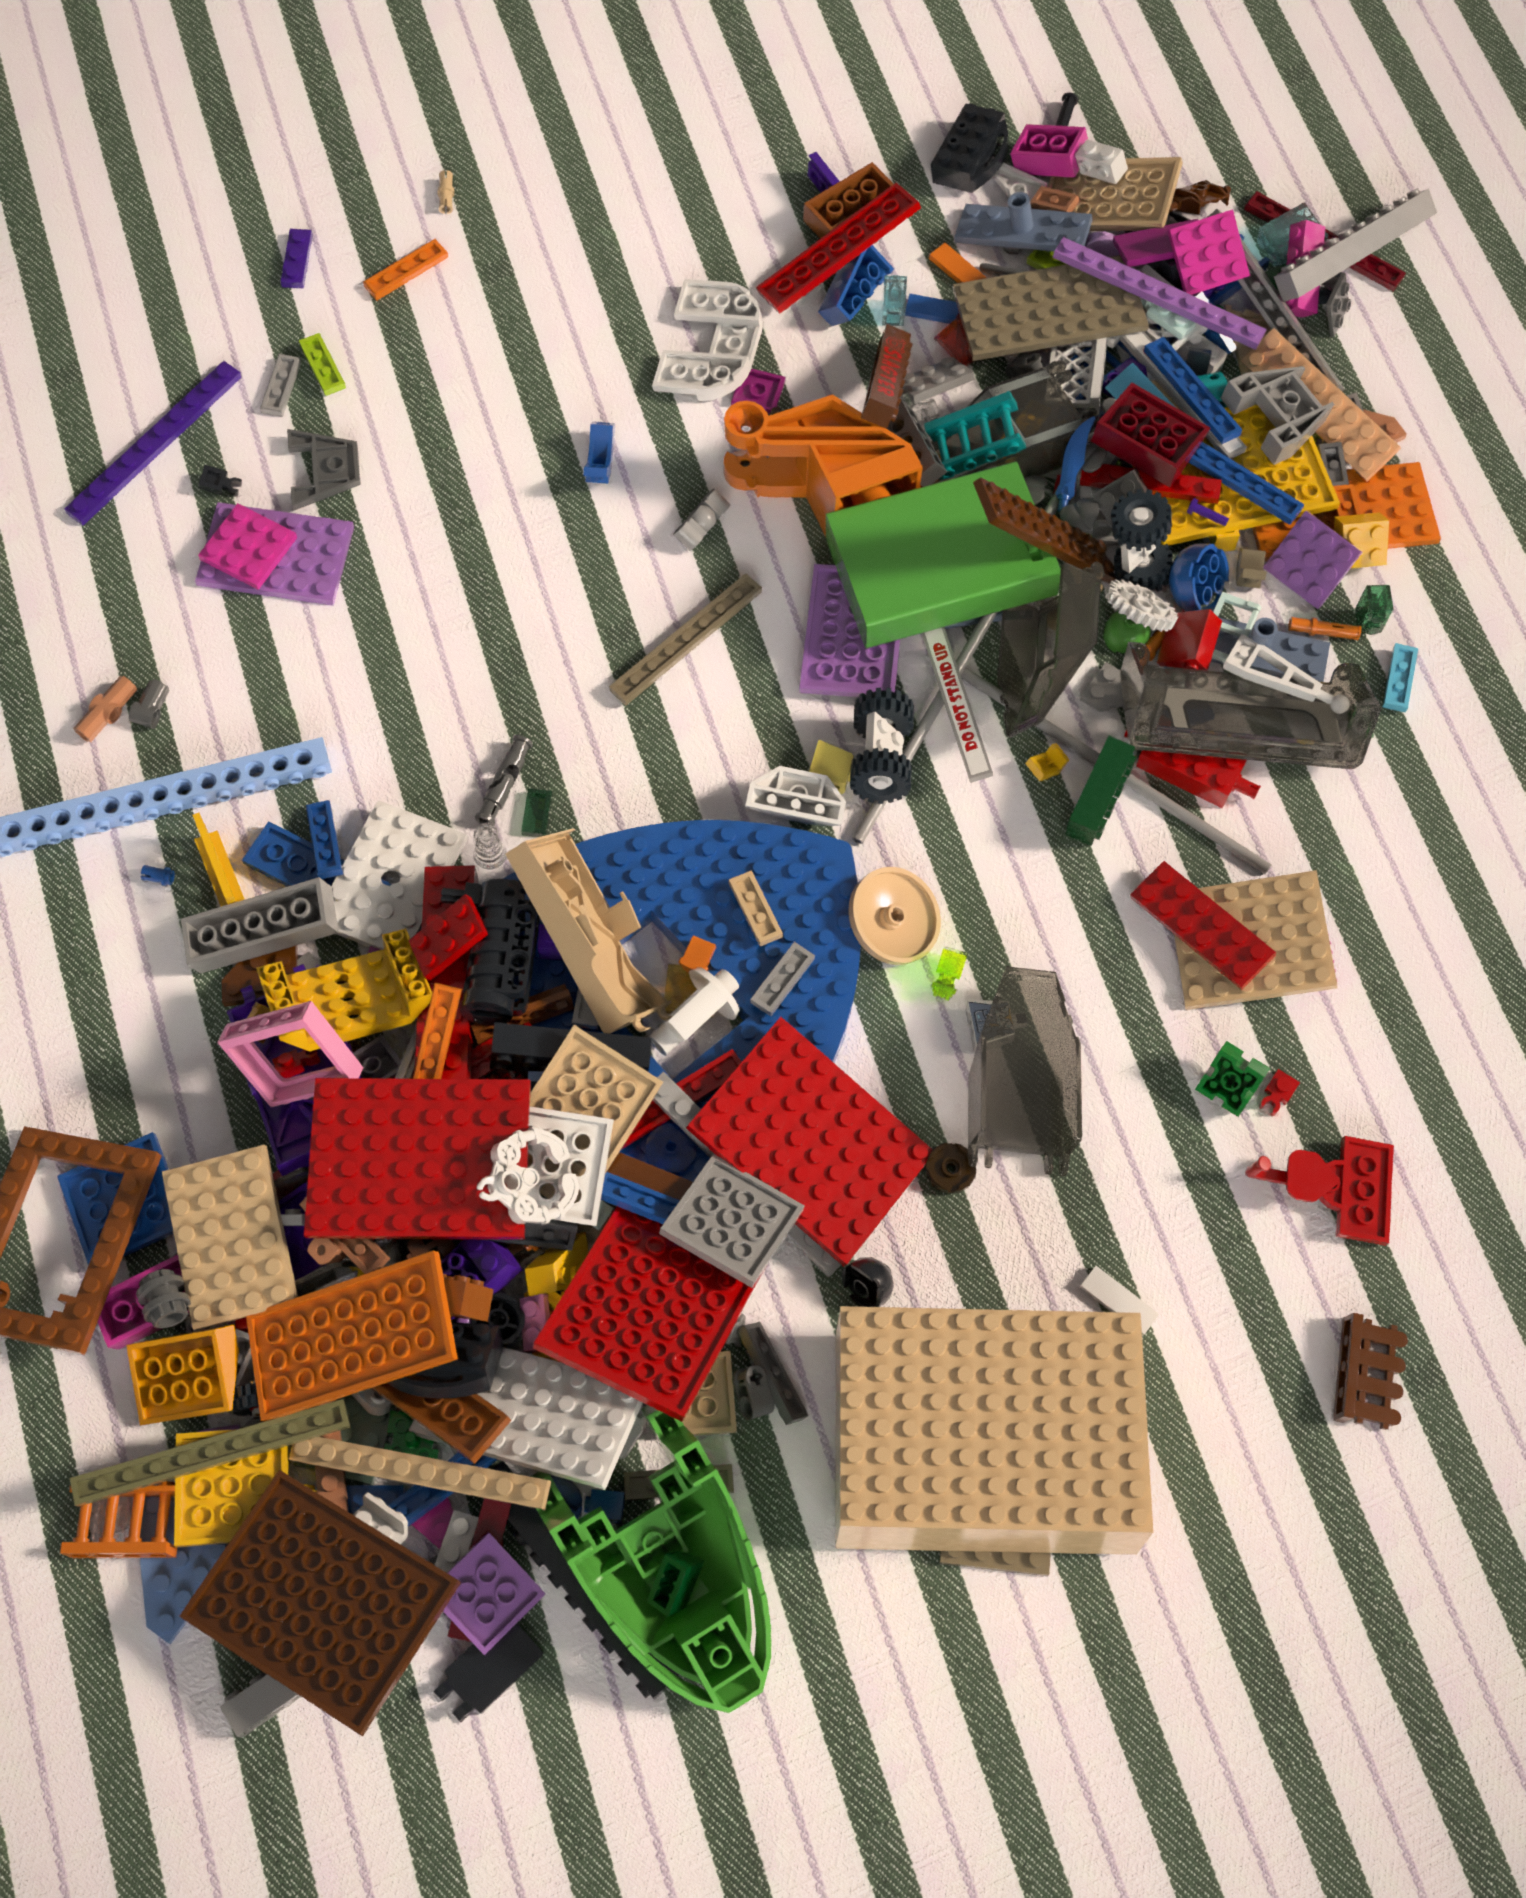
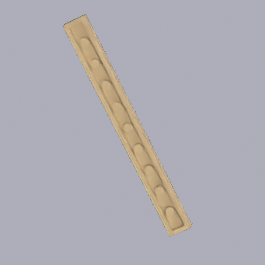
M316 1437L292 1444L289 1460L543 1510L546 1507L551 1481L323 1437Z

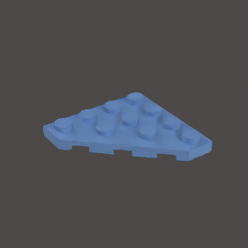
M145 1497L140 1531L142 1542H151V1538L155 1537L160 1497ZM171 1500L166 1538H168L169 1543L174 1545L175 1502ZM228 1544L178 1547L176 1558H140L146 1627L169 1644L174 1641L187 1623L179 1615Z

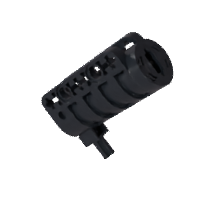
M490 879L482 884L466 882L465 890L443 888L441 891V903L454 904L465 894L471 897L488 933L486 937L469 950L460 1009L462 1016L477 1024L494 1026V1022L508 1023L512 1020L513 1016L523 1015L529 1003L540 917L531 900H525L526 891L520 880ZM526 912L531 914L530 920L527 922L525 914ZM522 931H525V940L520 938ZM519 958L524 959V966L519 967ZM515 976H519V977H518L519 985H515V984H514V977H515ZM515 999H519L518 1007H514Z

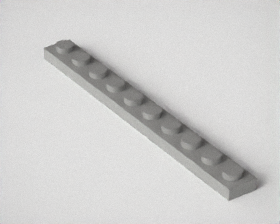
M663 1071L657 1078L664 1083L653 1098V1101L711 1158L714 1153L686 1129V1126L701 1109ZM793 1225L787 1236L827 1277H830L841 1264L798 1226Z

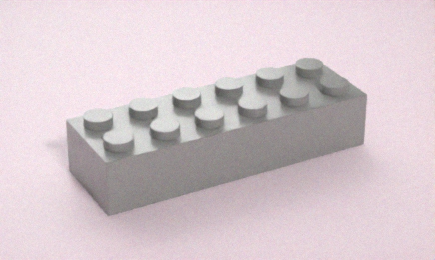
M320 877L181 919L186 964L200 974L339 933L332 887Z

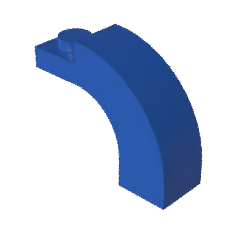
M592 421L590 424L589 453L583 475L586 476V482L609 484L614 451L615 423Z

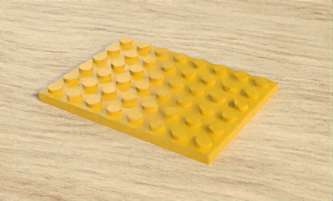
M1256 404L1235 415L1228 407L1224 408L1241 427L1242 433L1239 438L1247 446L1246 452L1231 460L1305 504L1303 510L1296 518L1301 517L1305 511L1317 514L1339 508V499L1312 436L1292 457L1273 465L1261 450V446L1268 432L1276 427ZM1205 437L1202 442L1215 449ZM1189 462L1181 473L1182 475L1215 479ZM1221 483L1218 504L1197 503L1228 517L1229 520L1226 526H1222L1194 512L1191 515L1188 514L1187 509L1191 502L1189 500L1165 497L1171 506L1172 527L1170 535L1167 534L1168 539L1165 542L1161 540V544L1173 545L1215 536L1220 533H1229L1234 530H1243L1280 522L1282 520Z

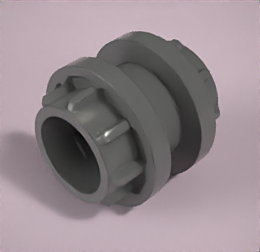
M168 1269L157 1270L147 1274L139 1282L140 1287L136 1292L138 1302L145 1305L142 1309L145 1321L152 1323L153 1327L168 1328L175 1326L188 1315L187 1310L189 1309L188 1306L191 1305L188 1294L182 1292L185 1288L183 1278L175 1275L174 1271Z

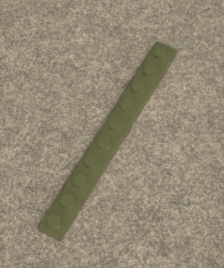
M341 1399L71 1477L70 1483L74 1504L79 1507L351 1428L345 1401Z

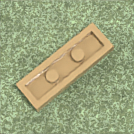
M752 870L729 879V885L759 946L782 938L783 933Z

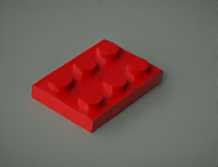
M465 894L408 941L424 978L431 981L476 943L486 937L488 933L472 898Z

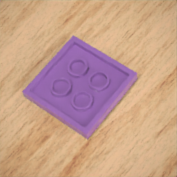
M1305 511L1264 565V569L1316 609H1320L1363 552L1310 512Z
M487 1532L447 1572L458 1579L461 1584L443 1612L485 1655L546 1593L495 1538Z

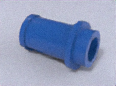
M144 865L141 869V874H145V876H140L143 881L161 883L162 886L166 887L167 885H172L175 873L169 867L162 869Z

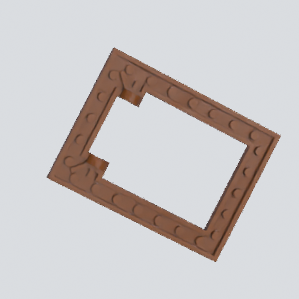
M24 1126L0 1183V1258L41 1158L121 1173L124 1176L77 1296L60 1294L58 1301L65 1305L63 1312L53 1310L51 1318L3 1308L9 1301L10 1289L6 1282L0 1281V1337L85 1355L160 1162L161 1154L157 1151Z

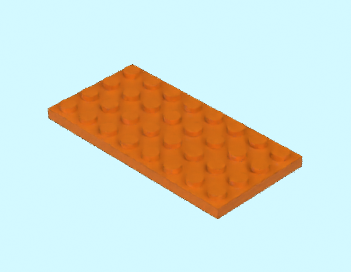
M1420 462L1384 465L1367 482L1354 469H1346L1348 482L1354 485L1361 514L1380 512L1389 520L1388 549L1439 544L1441 536ZM1334 510L1312 514L1334 530ZM1300 517L1295 518L1290 525L1280 521L1252 527L1257 550L1266 551L1264 562L1270 559Z
M434 1250L268 1307L264 1312L246 1316L260 1419L264 1422L458 1360L439 1252Z

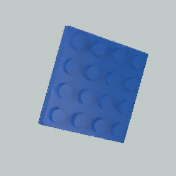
M153 1132L125 1144V1146L157 1151L162 1156L123 1257L174 1234L162 1171L169 1170L158 1138ZM77 1166L58 1175L57 1178L89 1265L124 1174Z

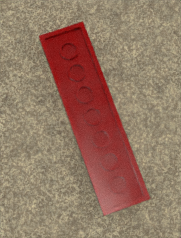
M897 182L759 284L756 287L758 293L779 314L920 210L919 201Z

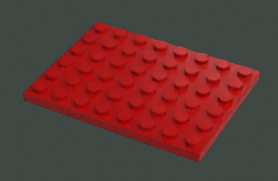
M782 1017L776 1021L686 1126V1129L715 1155L742 1173L747 1172L803 1204V1212L795 1222V1225L843 1267L849 1263L927 1162V1157L933 1150Z
M315 1078L304 1237L525 1240V1224H517L512 1221L508 1214V1208L499 1200L487 1201L480 1198L479 1194L481 1192H485L488 1195L490 1192L488 1184H485L482 1190H478L477 1185L482 1178L491 1175L494 1165L490 1153L492 1147L513 1135V1132L517 1130L522 1132L528 1130L530 1079ZM529 1141L526 1142V1147L520 1149L521 1157L516 1164L520 1167L528 1168Z
M617 1206L536 1338L533 1348L683 1422L763 1272L751 1288L660 1235V1228L663 1224Z

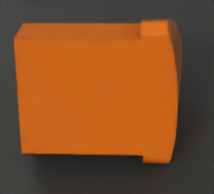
M692 936L684 956L680 957L678 963L688 974L690 970L697 967L708 971L707 967L716 950V944Z

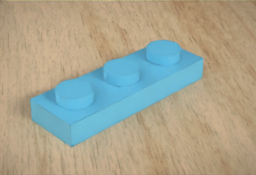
M1398 643L1394 644L1383 708L1406 713L1409 706L1418 648Z

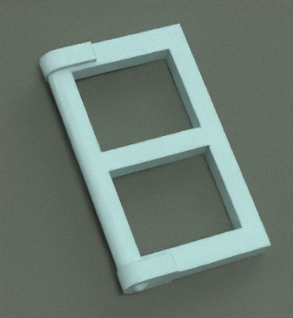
M1222 592L1214 609V613L1219 616L1224 602L1250 611L1252 614L1245 630L1223 622L1220 630L1240 637L1241 634L1249 637L1258 613H1260L1262 608L1261 605ZM1214 649L1212 658L1225 663L1229 654Z

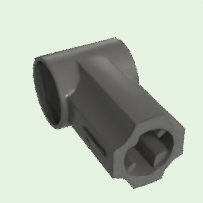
M149 680L139 702L135 701L130 708L129 721L154 729L159 723L160 709L170 691L169 687L159 680Z

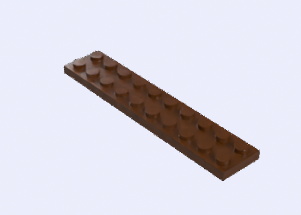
M980 477L973 482L990 524L1108 584L1116 580L1113 572L1115 570L1114 565L1107 558L1105 553L1107 548L1102 540H1097L1089 533L1082 532L1078 527L1074 529L1067 521L1058 519L1055 515L1047 513L1042 508L1039 509L1031 502L1024 501L1018 495L1011 494L1007 489L998 487L992 481L989 482Z

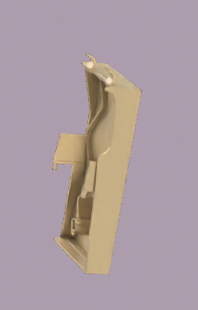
M574 828L526 840L505 853L603 1033L610 1034L630 1024H633L634 1028L639 1032L646 1031L650 1027H644L641 1024V1020L656 1012L662 1020L673 1017L667 1015L665 1008L672 1003L671 1000L667 1001L632 965L620 943V940L641 928L630 900L627 899L622 891L619 894L623 900L611 908L609 907L570 836V833L575 831Z

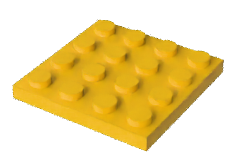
M234 1430L176 1434V1447ZM288 1446L175 1478L174 1546L189 1547L229 1544L277 1472L281 1470L288 1475Z

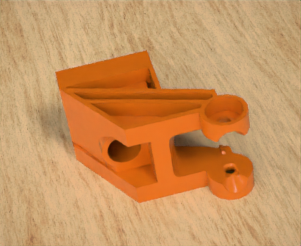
M833 394L772 415H768L766 410L758 403L747 400L734 403L725 412V438L731 445L741 449L731 453L727 451L725 454L723 472L728 484L738 490H754L757 497H806L825 537L826 513L920 488L923 467L910 443L888 429L862 419L860 411ZM743 426H749L751 429L750 431L745 432L741 428ZM746 460L750 464L748 466H742L741 462Z

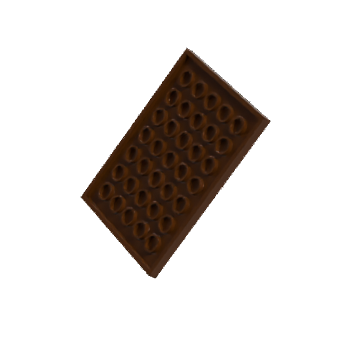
M279 1470L179 1617L363 1737L461 1582Z

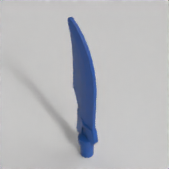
M1095 416L1083 422L1072 434L1067 444L1060 484L1055 492L1059 500L1057 510L1059 512L1075 496L1076 476L1085 463L1087 440L1096 420Z

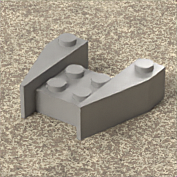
M1304 366L1245 373L1229 380L1221 396L1222 401L1234 415L1257 404L1276 427L1268 432L1261 446V450L1273 465L1292 457L1326 421L1334 406L1333 402L1322 406L1300 378L1305 370Z

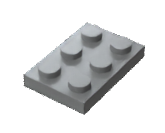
M944 358L937 364L924 366L921 370L914 373H907L902 394L916 404L973 381L974 374L973 371L955 358Z

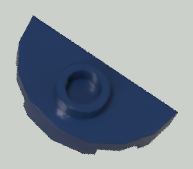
M551 1476L563 1499L578 1520L583 1507L579 1488L572 1480Z

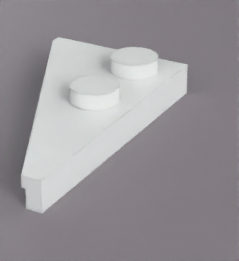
M990 158V161L988 162L987 166L993 161L994 158ZM1003 163L993 176V179L1008 198L1016 192H1024L1028 194L1031 201L1041 186L1048 188L1047 182L1006 163Z

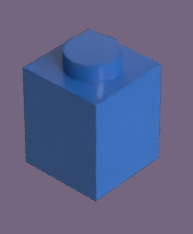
M592 1489L591 1496H586L584 1513H590L596 1508L601 1507L610 1523L622 1524L625 1493Z

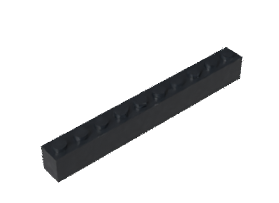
M501 1461L492 1469L513 1473L504 1461ZM511 1503L506 1524L509 1522L515 1529L512 1535L521 1546L527 1544L533 1552L529 1556L539 1568L544 1564L550 1572L546 1577L556 1589L561 1586L568 1595L564 1599L574 1611L579 1608L583 1612L585 1617L582 1621L591 1632L597 1630L603 1638L599 1642L609 1654L614 1651L621 1660L617 1664L627 1676L631 1673L639 1681L635 1686L645 1699L651 1696L655 1700L669 1687L650 1673L610 1628L579 1583L536 1508ZM648 1652V1654L652 1656L657 1662H659L662 1666H664L666 1669H668L680 1678L678 1673L670 1669L668 1666H666L657 1658H655L650 1652Z

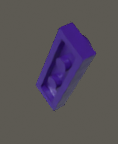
M290 228L281 276L282 287L304 289L313 238L312 230Z

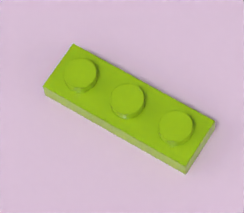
M320 333L299 340L300 347L324 395L328 396L346 389L345 382Z

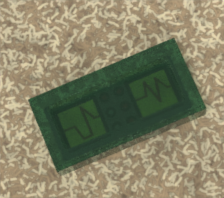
M528 788L521 829L522 836H546L553 795L552 791Z

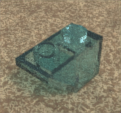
M892 275L884 277L882 296L883 326H886V324L904 326L907 276Z

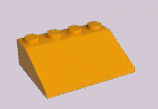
M234 1325L150 1339L126 1345L140 1426L227 1412L233 1409L239 1354Z

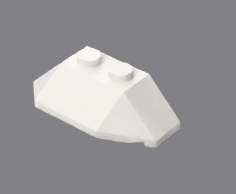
M778 766L750 782L745 807L771 817L814 826H841L846 801L827 775Z

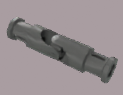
M513 736L509 752H505L493 778L494 781L486 791L480 812L474 816L475 820L482 825L494 827L495 818L499 810L503 809L510 789L513 787L525 763L524 757L533 744L530 739L524 736ZM506 769L509 772V774L503 773L504 770Z

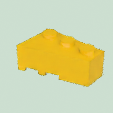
M585 1232L576 1233L572 1251L546 1248L543 1255L537 1256L525 1268L529 1296L568 1288L589 1253Z

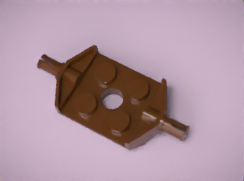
M1208 180L1175 189L1169 212L1178 211L1199 215L1201 207L1208 203H1217L1219 200L1228 206L1231 188L1227 185L1221 187Z

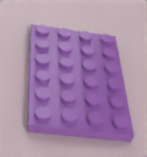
M217 502L206 544L236 505ZM244 506L296 532L297 539L259 590L203 561H200L195 579L196 585L202 587L334 606L354 524L351 521Z
M814 564L799 687L800 693L859 697L861 693L866 694V691L869 689L873 692L876 691V688H881L886 691V688H892L891 691L895 692L900 639L866 649L836 565Z

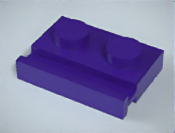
M816 151L809 154L811 160L808 161V177L820 193L838 183L839 180Z

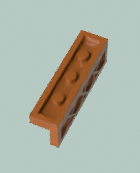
M563 984L529 997L526 1012L521 1016H513L512 1020L507 1024L524 1025L529 1021L531 1025L574 1010L572 998L566 985ZM515 1002L514 1007H518L520 1002ZM474 1022L471 1025L478 1045L493 1037L494 1026L481 1025Z

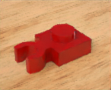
M294 1049L272 1059L275 1069L283 1078H290L305 1071L304 1066L316 1065L321 1061L317 1050L307 1051L304 1049L299 1053Z
M1278 1069L1264 1090L1270 1096L1263 1098L1259 1108L1262 1109L1265 1104H1271L1273 1111L1270 1115L1272 1117L1275 1116L1280 1109V1102L1286 1105L1300 1082Z

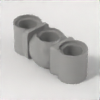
M713 488L689 514L687 520L676 529L673 535L691 551L700 543L707 532L715 525L716 520L728 510L731 504Z

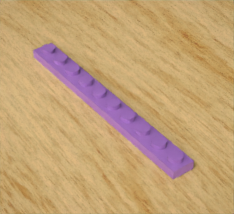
M1065 237L1062 238L1054 251L1053 258L1254 350L1257 349L1266 332V329Z

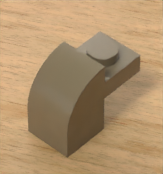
M1239 548L1236 567L1237 586L1261 588V581L1266 580L1267 571L1263 570L1266 551Z

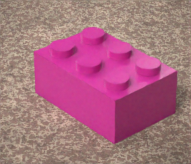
M1026 124L1010 153L1014 168L1029 175L1075 177L1079 171L1075 154L1088 139L1086 128Z

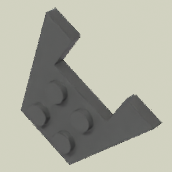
M287 429L290 453L312 451L314 485L291 487L293 511L361 485L357 441Z

